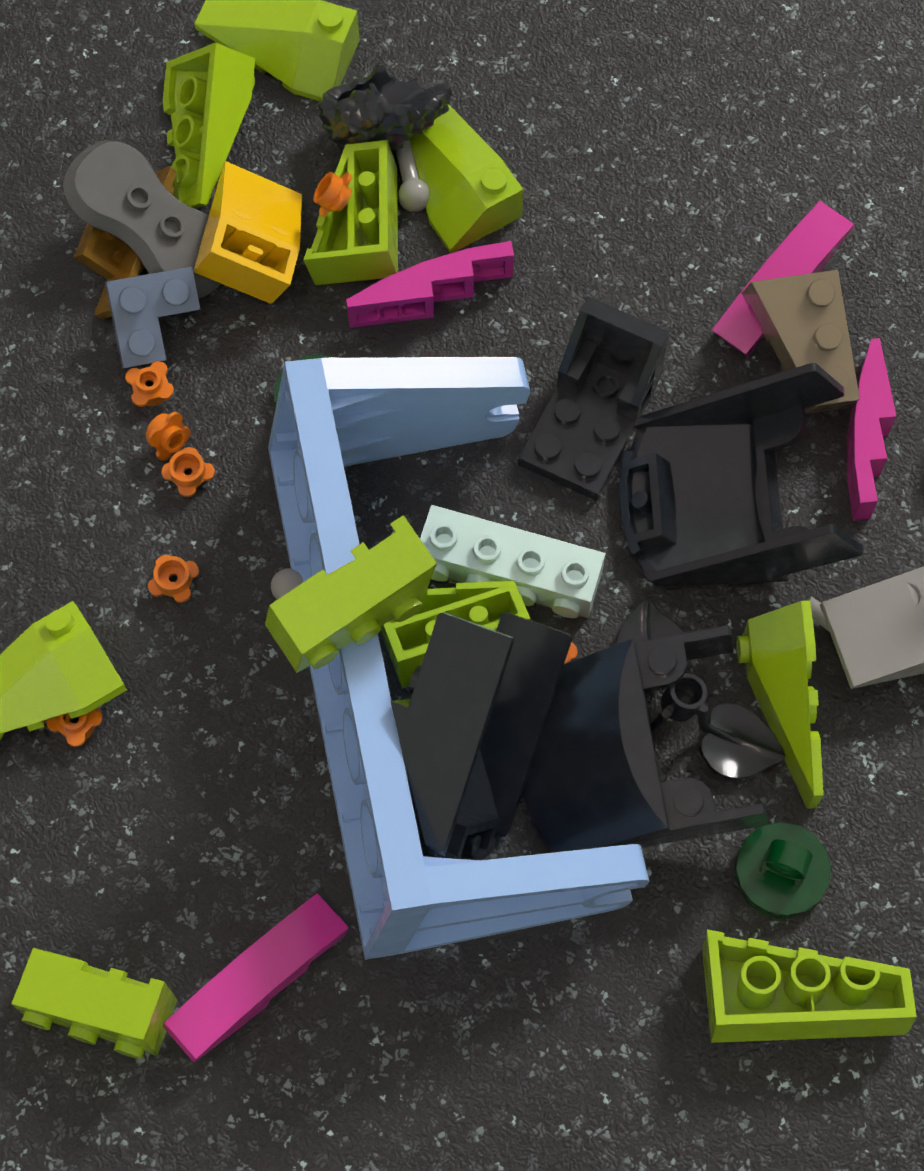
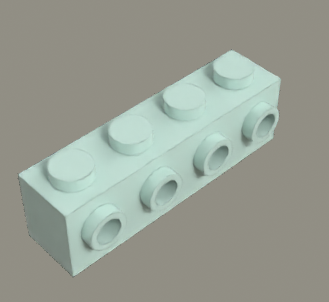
M434 505L430 507L420 537L437 563L431 578L432 580L443 582L451 579L462 583L515 581L525 606H533L536 603L552 608L556 614L563 617L577 618L579 615L589 618L603 572L606 553Z

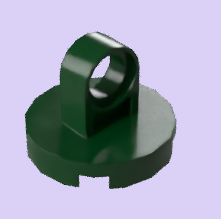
M784 822L761 826L748 835L736 855L734 869L736 882L738 881L739 888L745 895L744 899L749 906L765 916L779 919L793 918L794 915L804 914L806 911H810L817 906L829 887L831 865L827 850L819 839L800 825Z

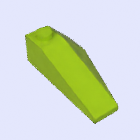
M205 0L194 23L196 30L214 42L255 58V69L263 74L268 72L280 80L285 89L293 94L316 101L323 100L322 95L329 89L341 85L360 41L357 10L322 0Z
M216 42L166 62L163 108L164 113L171 115L172 129L166 133L167 143L175 148L176 159L171 166L177 171L172 184L174 187L173 195L182 203L195 209L208 205L223 164L227 159L251 101L255 85V58Z
M448 105L449 111L435 119L433 126L428 127L426 130H423L422 134H418L409 140L418 177L429 187L430 195L426 205L429 224L451 254L522 217L523 188L498 154Z
M811 600L799 601L748 619L743 636H737L736 642L738 663H746L748 682L770 729L785 752L784 760L807 809L817 808L823 797L821 739L818 731L810 730V724H815L819 701L818 690H814L813 686H808V679L811 678L812 661H816Z
M74 601L33 623L0 654V739L5 732L26 726L29 732L43 728L44 720L68 713L71 719L85 715L127 691L120 676Z

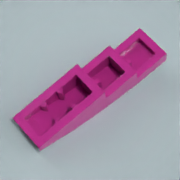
M819 201L749 281L712 329L713 333L746 357H749L764 335L761 331L762 326L751 305H748L742 292L753 281L821 272L855 225Z
M512 241L468 248L430 259L378 281L346 299L349 327L354 328L433 318L434 302L474 297V282L513 277L514 253Z
M880 338L871 339L857 381L860 400L851 406L847 434V482L853 521L870 519L876 507L878 498L873 478L880 476L886 463L887 454L883 436L889 435L896 419Z
M318 893L315 894L204 985L169 1017L162 1027L194 1063L264 1010L272 997L307 971L313 960L345 937L349 927Z

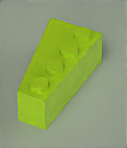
M706 931L702 953L711 1043L907 1035L917 1018L911 973L908 968L846 956L844 959L818 955L816 950L799 947L797 951L768 945L769 941L749 938L746 941L725 937L723 932Z

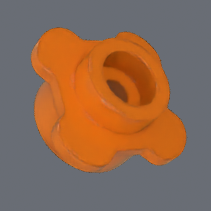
M328 172L322 178L313 196V201L321 206L319 210L321 216L325 217L332 210L341 211L346 206L352 193V189L347 187L352 179L350 173L346 172L342 177H339L333 172Z
M155 361L150 367L143 369L131 368L127 371L125 376L126 382L132 385L134 393L131 399L136 406H156L173 396L174 388L167 381L166 374L168 373V368L165 363ZM148 381L154 382L152 386H146Z
M178 412L164 413L156 416L146 430L148 444L156 448V457L162 461L169 459L172 453L179 451L191 434L190 429L182 424L183 417Z
M187 447L175 453L169 463L162 467V476L165 480L172 481L178 487V492L181 496L191 497L195 495L196 488L204 481H211L214 478L215 469L212 464L204 463L202 456L195 448ZM191 469L192 473L190 475H185V470Z
M160 556L156 560V566L153 571L154 579L148 582L149 592L155 597L166 595L173 597L178 603L186 602L191 597L190 586L192 580L199 575L198 566L195 562H185L180 557ZM173 575L178 577L175 582L169 580Z
M96 708L85 715L78 716L79 720L77 723H71V718L67 713L47 719L46 724L50 731L61 733L70 746L79 747L93 734L95 727L102 723L103 715Z

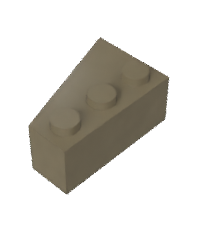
M838 270L751 282L742 292V295L747 304L751 305L762 326L761 331L766 341H770L781 363L782 371L809 363H816L844 387L843 397L805 408V414L846 409L856 403V401H859Z

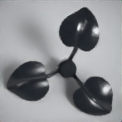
M645 600L626 619L618 635L616 645L630 639H634V642L637 643L684 634V632L673 621L663 615L650 600ZM684 673V676L677 683L667 687L661 697L662 711L650 724L653 735L668 718L683 722L691 719L696 714L699 728L707 733L700 745L702 757L711 770L728 779L751 777L780 763L786 756L772 730L756 714L743 706L732 703L719 704L711 711L708 723L706 718L708 706L703 704L707 698L706 685L701 678L691 673Z

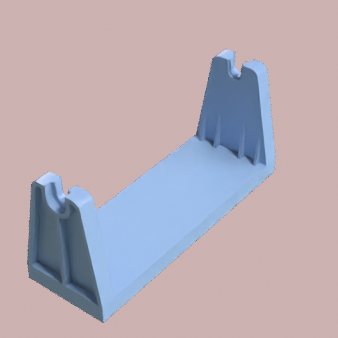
M517 357L317 358L285 361L268 450L290 567L300 573L303 582L322 569L326 574H329L355 560L350 551L359 545V539L344 467L499 438L512 433L519 422L517 404L527 403L530 395V387L523 360ZM378 634L364 644L356 645L353 641L338 650V656L321 668L314 669L312 665L309 666L365 960L614 911L630 904L633 900L631 889L643 888L649 883L641 845L639 844L490 860L424 857L399 735L390 702L391 696Z

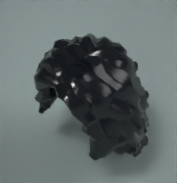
M377 63L369 76L353 79L350 84L334 87L326 91L322 95L323 100L319 101L317 107L321 111L319 118L323 122L322 128L329 134L328 139L335 142L342 152L347 144L382 140L388 141L392 152L396 149L404 148V142L416 137L418 134H422L423 130L434 125L435 119L449 111L448 105L450 104L452 90L448 84H437L434 87L424 89L421 87L418 79H412L408 82L399 81L393 75H388L386 68L382 64Z

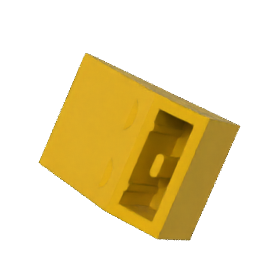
M225 161L193 272L272 304L291 284L300 250L302 194Z

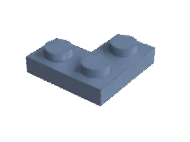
M192 267L105 282L122 368L149 364L155 361H165L166 355L158 317L201 310Z

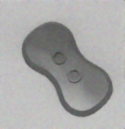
M103 140L87 147L73 160L64 176L63 192L68 204L78 217L98 229L117 236L129 245L138 255L149 274L192 267L194 270L209 215L182 203L164 187L152 165L142 153L125 143L115 140ZM194 273L198 299L209 295L221 285L219 282Z

